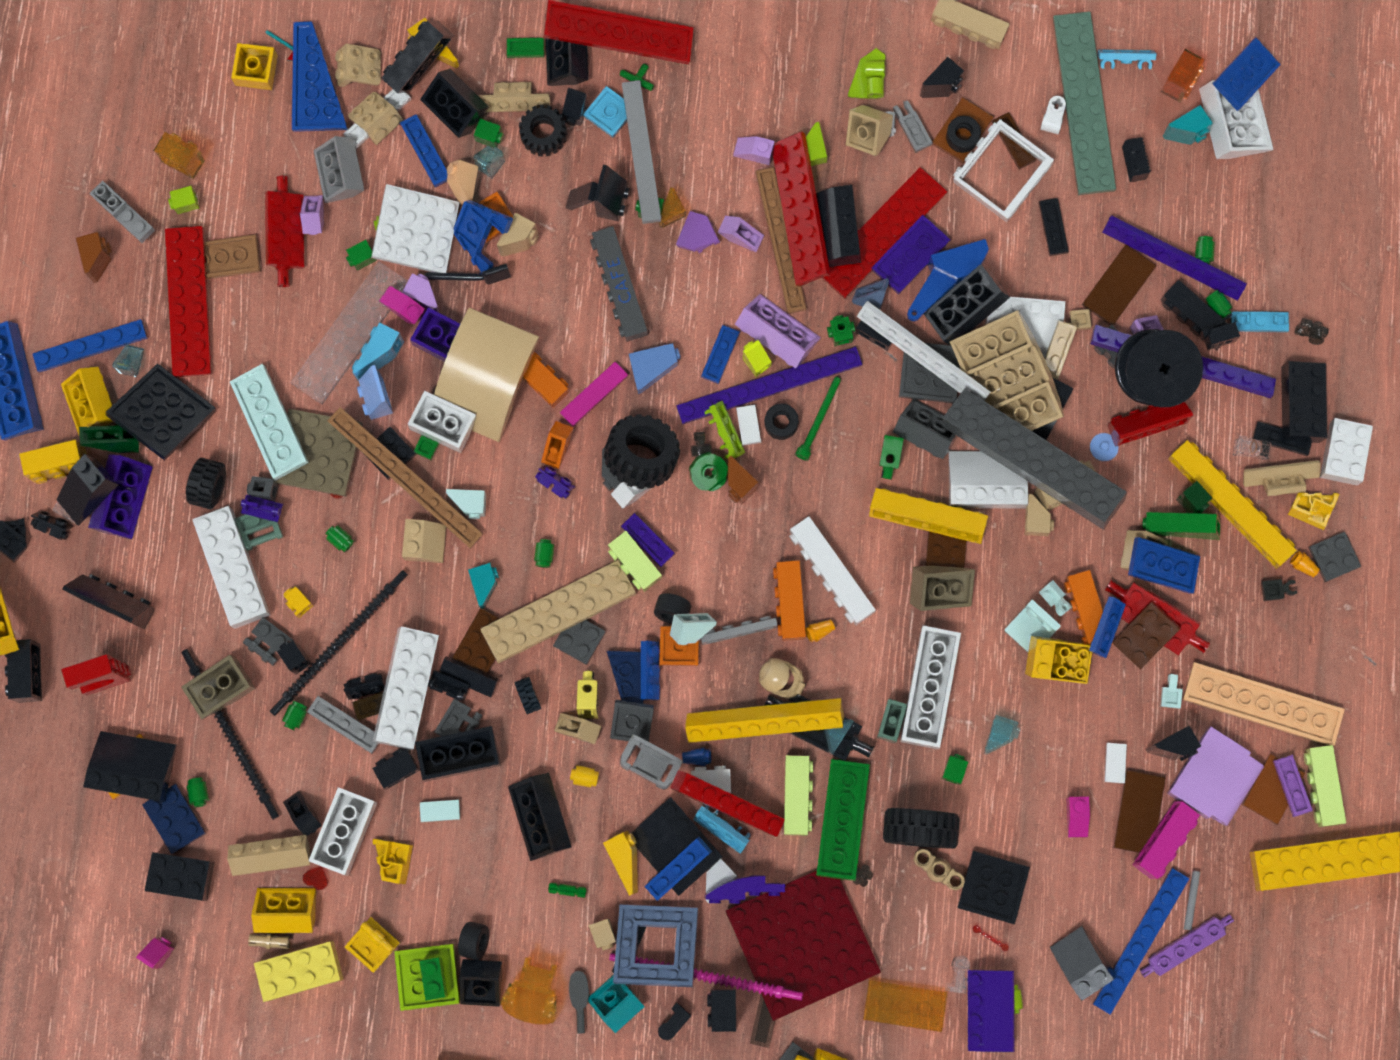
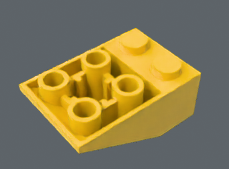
M1031 636L1025 674L1032 678L1088 684L1092 652L1089 651L1091 645Z

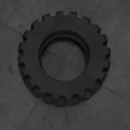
M636 414L634 417L632 415L627 416L624 420L620 419L610 431L604 448L605 464L607 468H610V473L613 476L616 475L618 477L617 480L621 483H627V486H637V489H643L644 487H647V489L654 488L655 485L660 486L671 477L678 461L680 443L676 439L677 435L674 431L670 430L671 427L669 425L663 424L662 420L658 418L653 419L650 415L644 417L642 414ZM635 444L645 446L654 452L656 458L645 459L638 457L627 446Z
M888 808L884 815L883 840L891 844L954 849L958 845L960 818L958 814L949 812Z

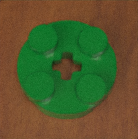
M712 452L701 454L689 466L690 479L700 490H718L727 480L728 466L719 455ZM707 468H713L711 476L704 475Z

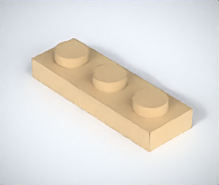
M1061 320L1057 321L1044 357L1052 378L1056 380L1059 379L1077 329L1076 325Z

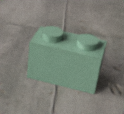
M891 699L887 700L877 735L878 739L891 743L897 742L907 704Z

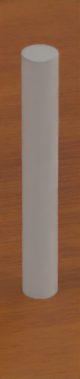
M1192 871L1184 930L1189 931L1192 930L1200 872Z

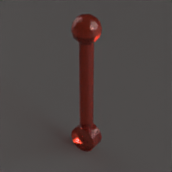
M978 925L972 928L974 933H980L1000 946L1003 951H1008L1009 946L1007 944H1002L982 931Z

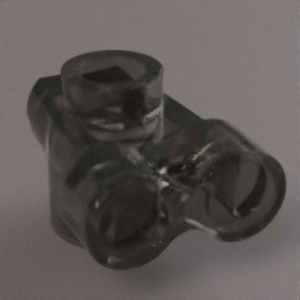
M1302 318L1300 324L1296 326L1294 334L1302 337L1307 336L1311 344L1319 345L1324 342L1329 333V328L1324 327L1321 322H1313L1310 319Z
M693 432L695 445L691 446V457L697 458L701 454L712 452L711 443H705V432Z

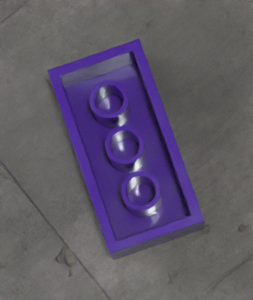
M428 307L410 341L413 346L445 362L460 323Z

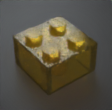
M164 132L153 151L162 163L194 179L205 161L201 155L202 152L197 149L198 146L194 143L182 141V138L177 134L171 133L170 135Z

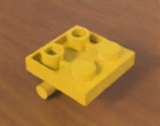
M370 917L362 923L358 932L344 947L371 972L375 973L398 947L400 942L374 918Z

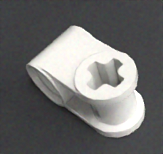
M1054 96L1050 99L1040 130L1059 134L1066 106L1063 97ZM1055 104H1058V109L1054 108Z

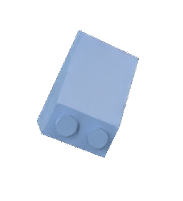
M373 365L358 380L360 386L357 387L360 398L363 397L365 404L362 405L365 416L369 415L371 420L393 414L383 377L377 367Z

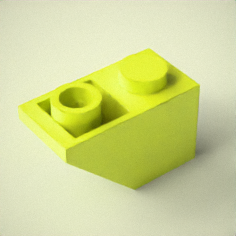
M759 340L751 341L744 346L743 361L755 377H758L771 367L772 362Z

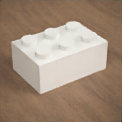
M1334 418L1329 423L1320 478L1357 486L1362 483L1373 426Z

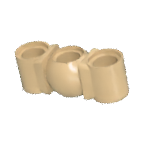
M925 849L918 850L914 854V864L921 867L923 871H926L932 881L942 882L950 890H959L963 887L965 883L964 877L951 868L946 859L936 857ZM919 853L927 855L928 861L925 864L918 862L917 856ZM940 864L943 866L944 872L942 875L934 873L935 865ZM952 876H957L960 879L958 887H953L950 884Z

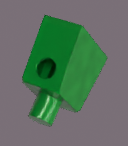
M884 435L879 466L883 467L881 478L892 480L894 469L899 468L904 438ZM887 455L893 456V463L886 461Z

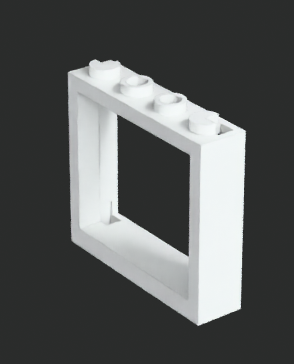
M999 120L997 124L994 122L988 129L989 134L986 138L982 137L976 144L978 148L975 152H970L964 160L966 161L962 168L959 166L956 169V172L953 174L955 176L953 182L1005 222H1008L1053 165L1054 159L1002 120ZM1000 131L1042 162L1005 211L963 181V178Z

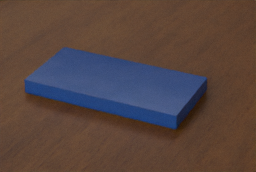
M1254 38L1212 84L1238 111L1281 64L1257 38Z
M1135 537L1128 575L1188 594H1194L1200 556Z

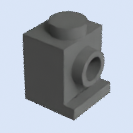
M252 476L251 482L247 485V494L275 502L279 486L274 479Z

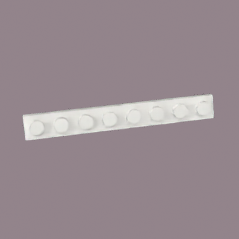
M867 301L857 315L859 319L956 391L962 393L966 389L983 401L990 394L989 390Z

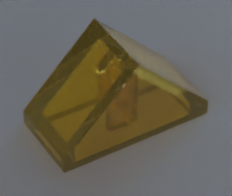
M672 187L669 189L661 213V222H659V227L661 228L686 217V210L675 189Z

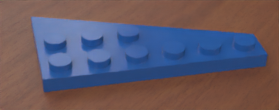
M312 21L293 22L292 131L348 130Z

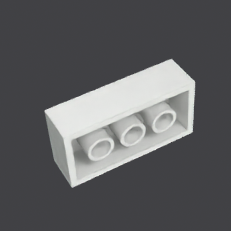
M338 787L309 862L349 876L377 802Z

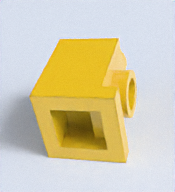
M296 586L289 588L283 594L288 600L285 604L292 611L296 609L294 614L299 619L314 606Z

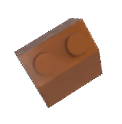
M95 232L76 238L84 273L93 283L99 281L111 261L110 253H112L110 243L106 241L105 237Z
M730 456L728 458V496L733 502H739L742 505L758 490V481Z

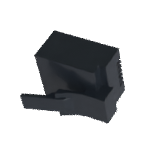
M1232 314L1219 321L1215 326L1200 332L1201 339L1204 340L1207 350L1234 343L1238 340L1240 334L1236 322L1220 326Z

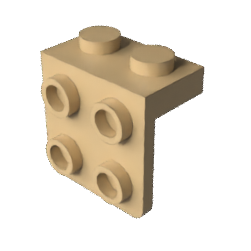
M345 44L336 52L337 70L335 77L337 79V86L345 87L350 82L375 86L380 84L381 53L378 49Z
M376 92L368 95L348 115L350 120L362 128L376 145L403 121L394 106Z

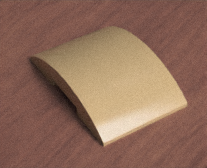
M468 308L447 354L434 395L476 414L471 431L500 442L523 375L527 371L540 336Z
M1019 310L950 341L961 370L990 391V394L984 400L986 403L1030 431L1064 417L1060 398L1050 370L1030 328Z

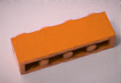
M534 352L522 379L554 408L569 393L567 388L569 385L563 378L558 379L554 375L555 371L548 364L544 366L540 362L542 360L541 357Z
M800 560L776 562V567L773 568V578L777 579L778 586L774 587L775 598H779V606H776V616L781 619V625H777L778 636H782V641L803 640L806 638Z
M1088 570L1067 576L1064 588L1066 593H1070L1072 599L1069 602L1072 612L1075 611L1077 615L1075 623L1077 629L1081 630L1083 635L1081 642L1082 644L1091 645L1103 610L1091 572Z

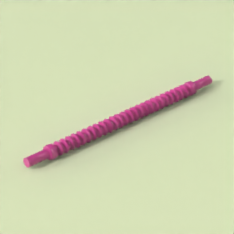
M615 953L610 954L609 960L615 961ZM636 956V963L670 965L669 962L664 964V961L659 963V960H656V962L653 959L648 961V958L643 960L642 957L638 958ZM697 968L694 969L693 980L697 978L698 981H701L702 979L703 982L709 981L710 984L714 982L715 985L720 983V986L723 984L726 987L730 985L731 988L735 986L736 989L742 988L743 991L747 989L748 992L753 990V993L758 991L759 994L763 992L764 995L769 993L770 996L775 995L776 998L786 997L801 1001L803 998V993L784 989L783 986L777 985V987H774V984L769 986L768 983L763 985V982L758 984V981L753 983L752 980L748 982L747 979L741 980L740 977L738 979L735 976L730 978V975L725 977L724 974L720 976L719 973L715 975L714 972L708 973L707 970L703 972L702 969L700 971H697Z

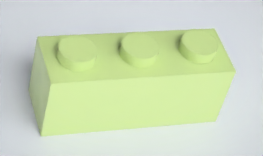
M627 531L608 544L610 549L608 553L614 560L618 559L621 562L620 568L626 575L630 574L633 577L632 583L638 590L642 589L645 592L662 579L661 573Z

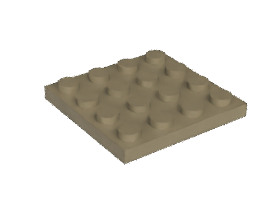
M288 409V418L309 463L275 480L276 483L346 497L357 447L328 422L331 416Z

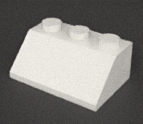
M424 391L408 422V427L420 435L461 453L470 436L476 414Z

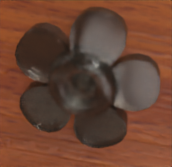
M865 864L862 868L857 867L856 880L853 881L854 884H860V886L864 887L868 884V880L872 879L873 873L869 871L870 867Z

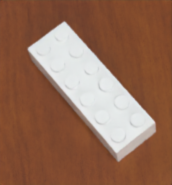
M226 506L192 520L229 625L236 629L260 620L262 617H268L270 612L249 553L245 548L236 524L234 511L229 506Z
M402 626L398 628L372 742L407 750L414 749L439 635Z
M922 626L900 742L933 749L940 748L961 633Z

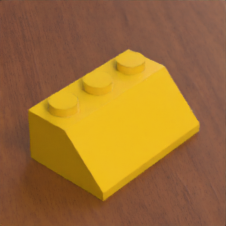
M99 367L79 368L61 383L78 435L79 427L108 426L113 422L106 416V411L112 404Z
M257 888L251 914L254 933H313L316 913V888Z

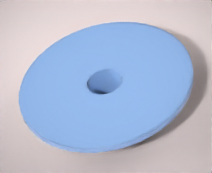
M1101 433L1091 440L1090 451L1100 461H1109L1118 453L1119 447H1115L1110 434Z

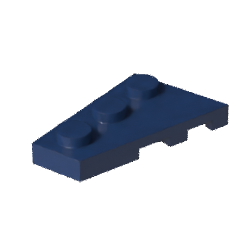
M607 651L621 701L644 704V699H641V652Z

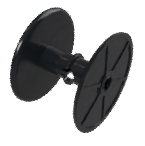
M1147 329L1133 334L1121 345L1115 359V376L1122 391L1138 403L1155 407H1172L1185 402L1195 393L1203 375V361L1197 346L1184 334L1172 330Z

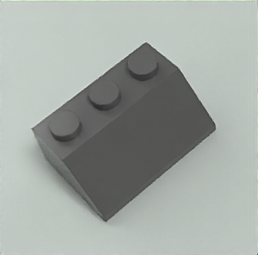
M915 399L902 412L893 430V433L900 438L906 439L915 444L916 447L922 448L941 459L945 458L958 437L942 427V418L944 417L942 413Z

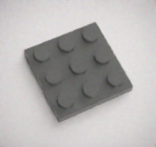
M925 343L960 369L952 346ZM903 352L899 398L952 404L956 401L957 391Z

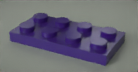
M922 215L871 269L882 280L888 278V285L899 295L928 265L930 256L939 253L950 242V239Z

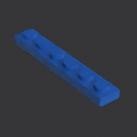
M140 319L33 353V358L37 371L40 373L148 338L143 321Z

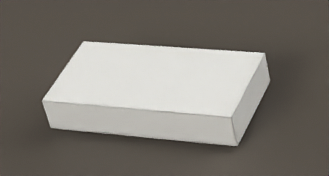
M755 405L737 407L742 446L761 443Z
M1106 743L1104 782L1125 783L1127 744Z

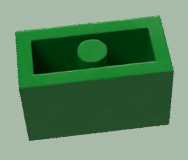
M442 957L419 961L425 1001L448 997Z

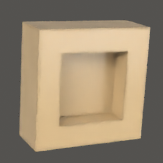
M1089 309L1069 312L1070 323L1077 326L1076 331L1091 329Z

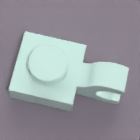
M1054 580L1039 592L1051 607L1055 605L1056 613L1059 616H1062L1072 608L1063 598L1066 594Z
M1168 675V687H1162L1160 707L1181 709L1183 689H1177L1178 675Z

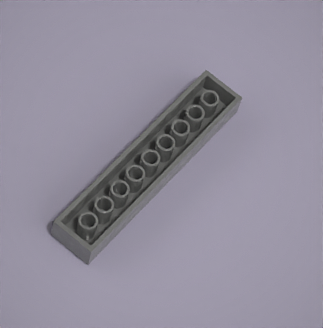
M966 389L962 391L942 418V427L1103 530L1126 499L1127 492Z

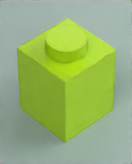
M192 186L170 191L169 205L177 214L200 209L195 190Z

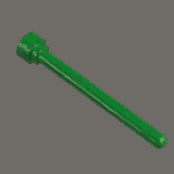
M840 377L833 379L804 444L797 448L794 455L799 459L809 460L811 456L810 447L841 382Z

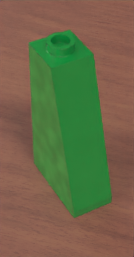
M1146 512V518H1143V529L1154 535L1220 540L1221 521L1217 514Z

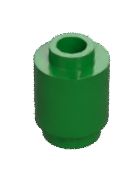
M1200 236L1198 241H1196L1195 258L1210 264V262L1214 261L1215 242L1213 237Z
M1218 290L1206 298L1207 305L1222 319L1232 313L1231 309L1233 306L1224 294Z
M332 525L325 533L327 535L326 540L337 550H342L344 553L355 542L352 540V536L339 525L336 527Z
M540 539V542L536 543L534 555L536 567L551 568L555 545L551 544V540Z
M296 701L289 704L282 719L285 722L284 727L293 731L295 728L300 729L307 714V706Z
M202 777L188 780L186 787L190 805H194L195 808L205 806L206 802L209 801L206 782L203 781Z

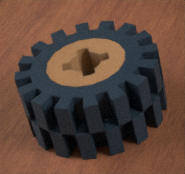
M530 677L514 682L526 714L528 715L540 710V702Z

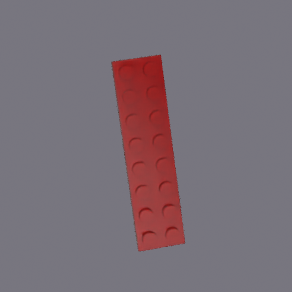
M548 0L543 38L688 65L691 57L694 27Z
M798 132L774 143L772 154L795 284L802 286L830 275L806 136L805 133Z
M919 167L858 230L861 263L829 267L830 275L822 279L846 299L872 272L871 268L922 215L926 216L948 191Z
M204 227L165 229L172 375L176 378L212 375Z

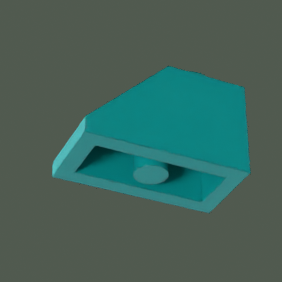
M490 563L468 570L478 605L481 609L485 608L497 585L496 578H499L496 567L492 568Z

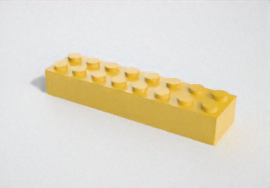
M1400 832L1249 852L1256 891L1400 872Z

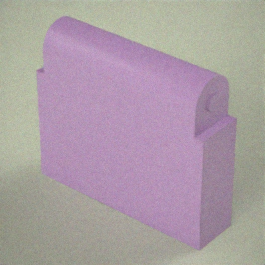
M1209 727L1199 741L1201 747L1197 749L1198 753L1188 758L1167 794L1178 801H1183L1205 819L1211 817L1222 825L1228 826L1264 766L1249 756L1251 754L1250 751L1213 727Z

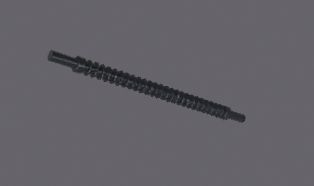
M402 570L390 583H386L383 587L384 590H380L381 593L376 594V598H372L373 602H369V606H365V610H361L362 613L360 615L357 614L358 618H353L354 622H350V626H346V630H342L341 635L338 634L339 638H335V642H331V646H327L326 651L323 650V655L320 654V658H316V662L311 663L312 666L308 667V671H304L305 674L300 675L301 678L296 679V683H292L293 687H288L289 691H285L282 694V698L270 710L274 716L288 702L291 703L294 700V695L297 696V692H301V688L306 687L305 683L309 684V679H313L312 676L317 675L316 672L321 671V667H325L324 663H328V659H332L331 656L336 655V651H340L339 647H344L343 643H347V639H351V635H355L354 632L356 630L359 631L358 627H362V623H366V619H370L371 614L374 615L373 611H377V607H381V603H385V599H389V595L394 594L395 588L407 577L408 574Z

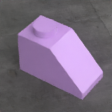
M757 136L738 138L733 156L770 165L774 141Z
M323 195L304 196L300 212L303 234L316 235L322 233L324 225Z
M725 216L718 230V233L730 242L753 252H757L764 237L763 234L740 217Z
M412 273L402 293L422 307H429L439 312L428 278L422 274L415 275Z

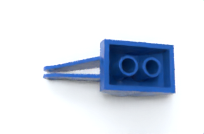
M986 239L930 256L928 263L930 275L908 310L907 317L910 321H918L929 308L980 264L983 265L989 251Z

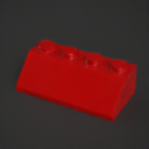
M1185 402L1172 407H1155L1150 405L1147 407L1148 410L1142 412L1138 409L1130 412L1129 416L1122 417V415L1116 416L1111 419L1107 426L1116 447L1187 424L1194 415Z

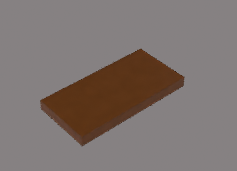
M1125 244L1082 303V306L1089 309V311L1109 325H1114L1154 271L1156 265Z
M1126 771L1113 848L1137 853L1141 852L1158 826L1166 778Z

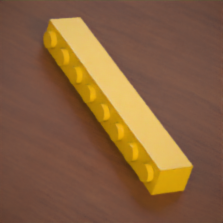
M1187 440L1168 458L1192 484L1198 481L1212 497L1210 502L1276 569L1297 551L1294 548V543L1288 538L1285 539L1280 534V529L1274 524L1271 525L1267 521V516L1262 511H1257L1253 507V502L1248 497L1244 498L1239 493L1240 489L1234 483H1230L1220 469L1217 470L1212 465L1213 462L1209 457L1203 456L1199 452V448L1195 443H1190Z
M841 698L687 713L685 729L688 743L843 728L844 713Z

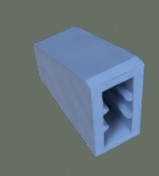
M673 343L629 353L638 394L643 393L678 366L677 360L680 359L678 348L674 349Z

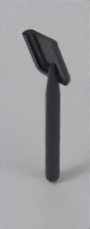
M507 264L485 270L482 274L427 272L424 275L428 280H484L488 285L511 278Z

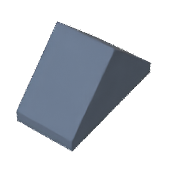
M888 278L856 289L852 302L863 307L868 301L880 310L889 284Z

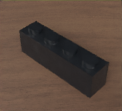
M1180 280L1160 300L1163 307L1168 311H1173L1177 315L1176 318L1181 323H1186L1191 327L1190 330L1196 336H1200L1202 330L1211 328L1222 320L1215 311ZM1224 321L1223 324L1220 326L1226 325L1228 323Z

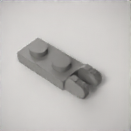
M906 100L903 104L908 115L903 116L897 105L893 107V110L913 150L917 153L931 146L932 141L916 111L913 110L910 103Z

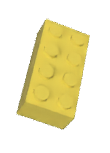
M334 941L254 963L263 1002L344 980Z

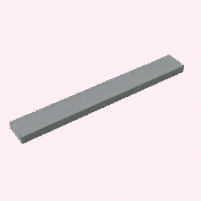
M640 80L623 82L622 90L642 224L661 222Z

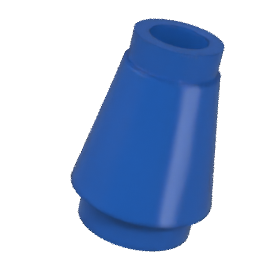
M703 747L683 752V764L707 766L712 761L711 750Z

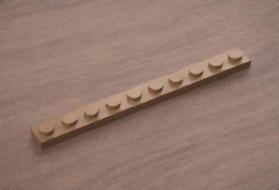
M341 407L328 419V422L470 549L482 537L483 534Z

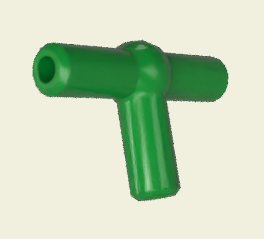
M642 64L636 75L624 69L619 73L621 77L629 81L640 80L641 87L649 91L654 89V84L642 79L649 68L647 64Z

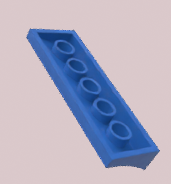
M10 321L0 323L1 440H8L44 430L17 323Z

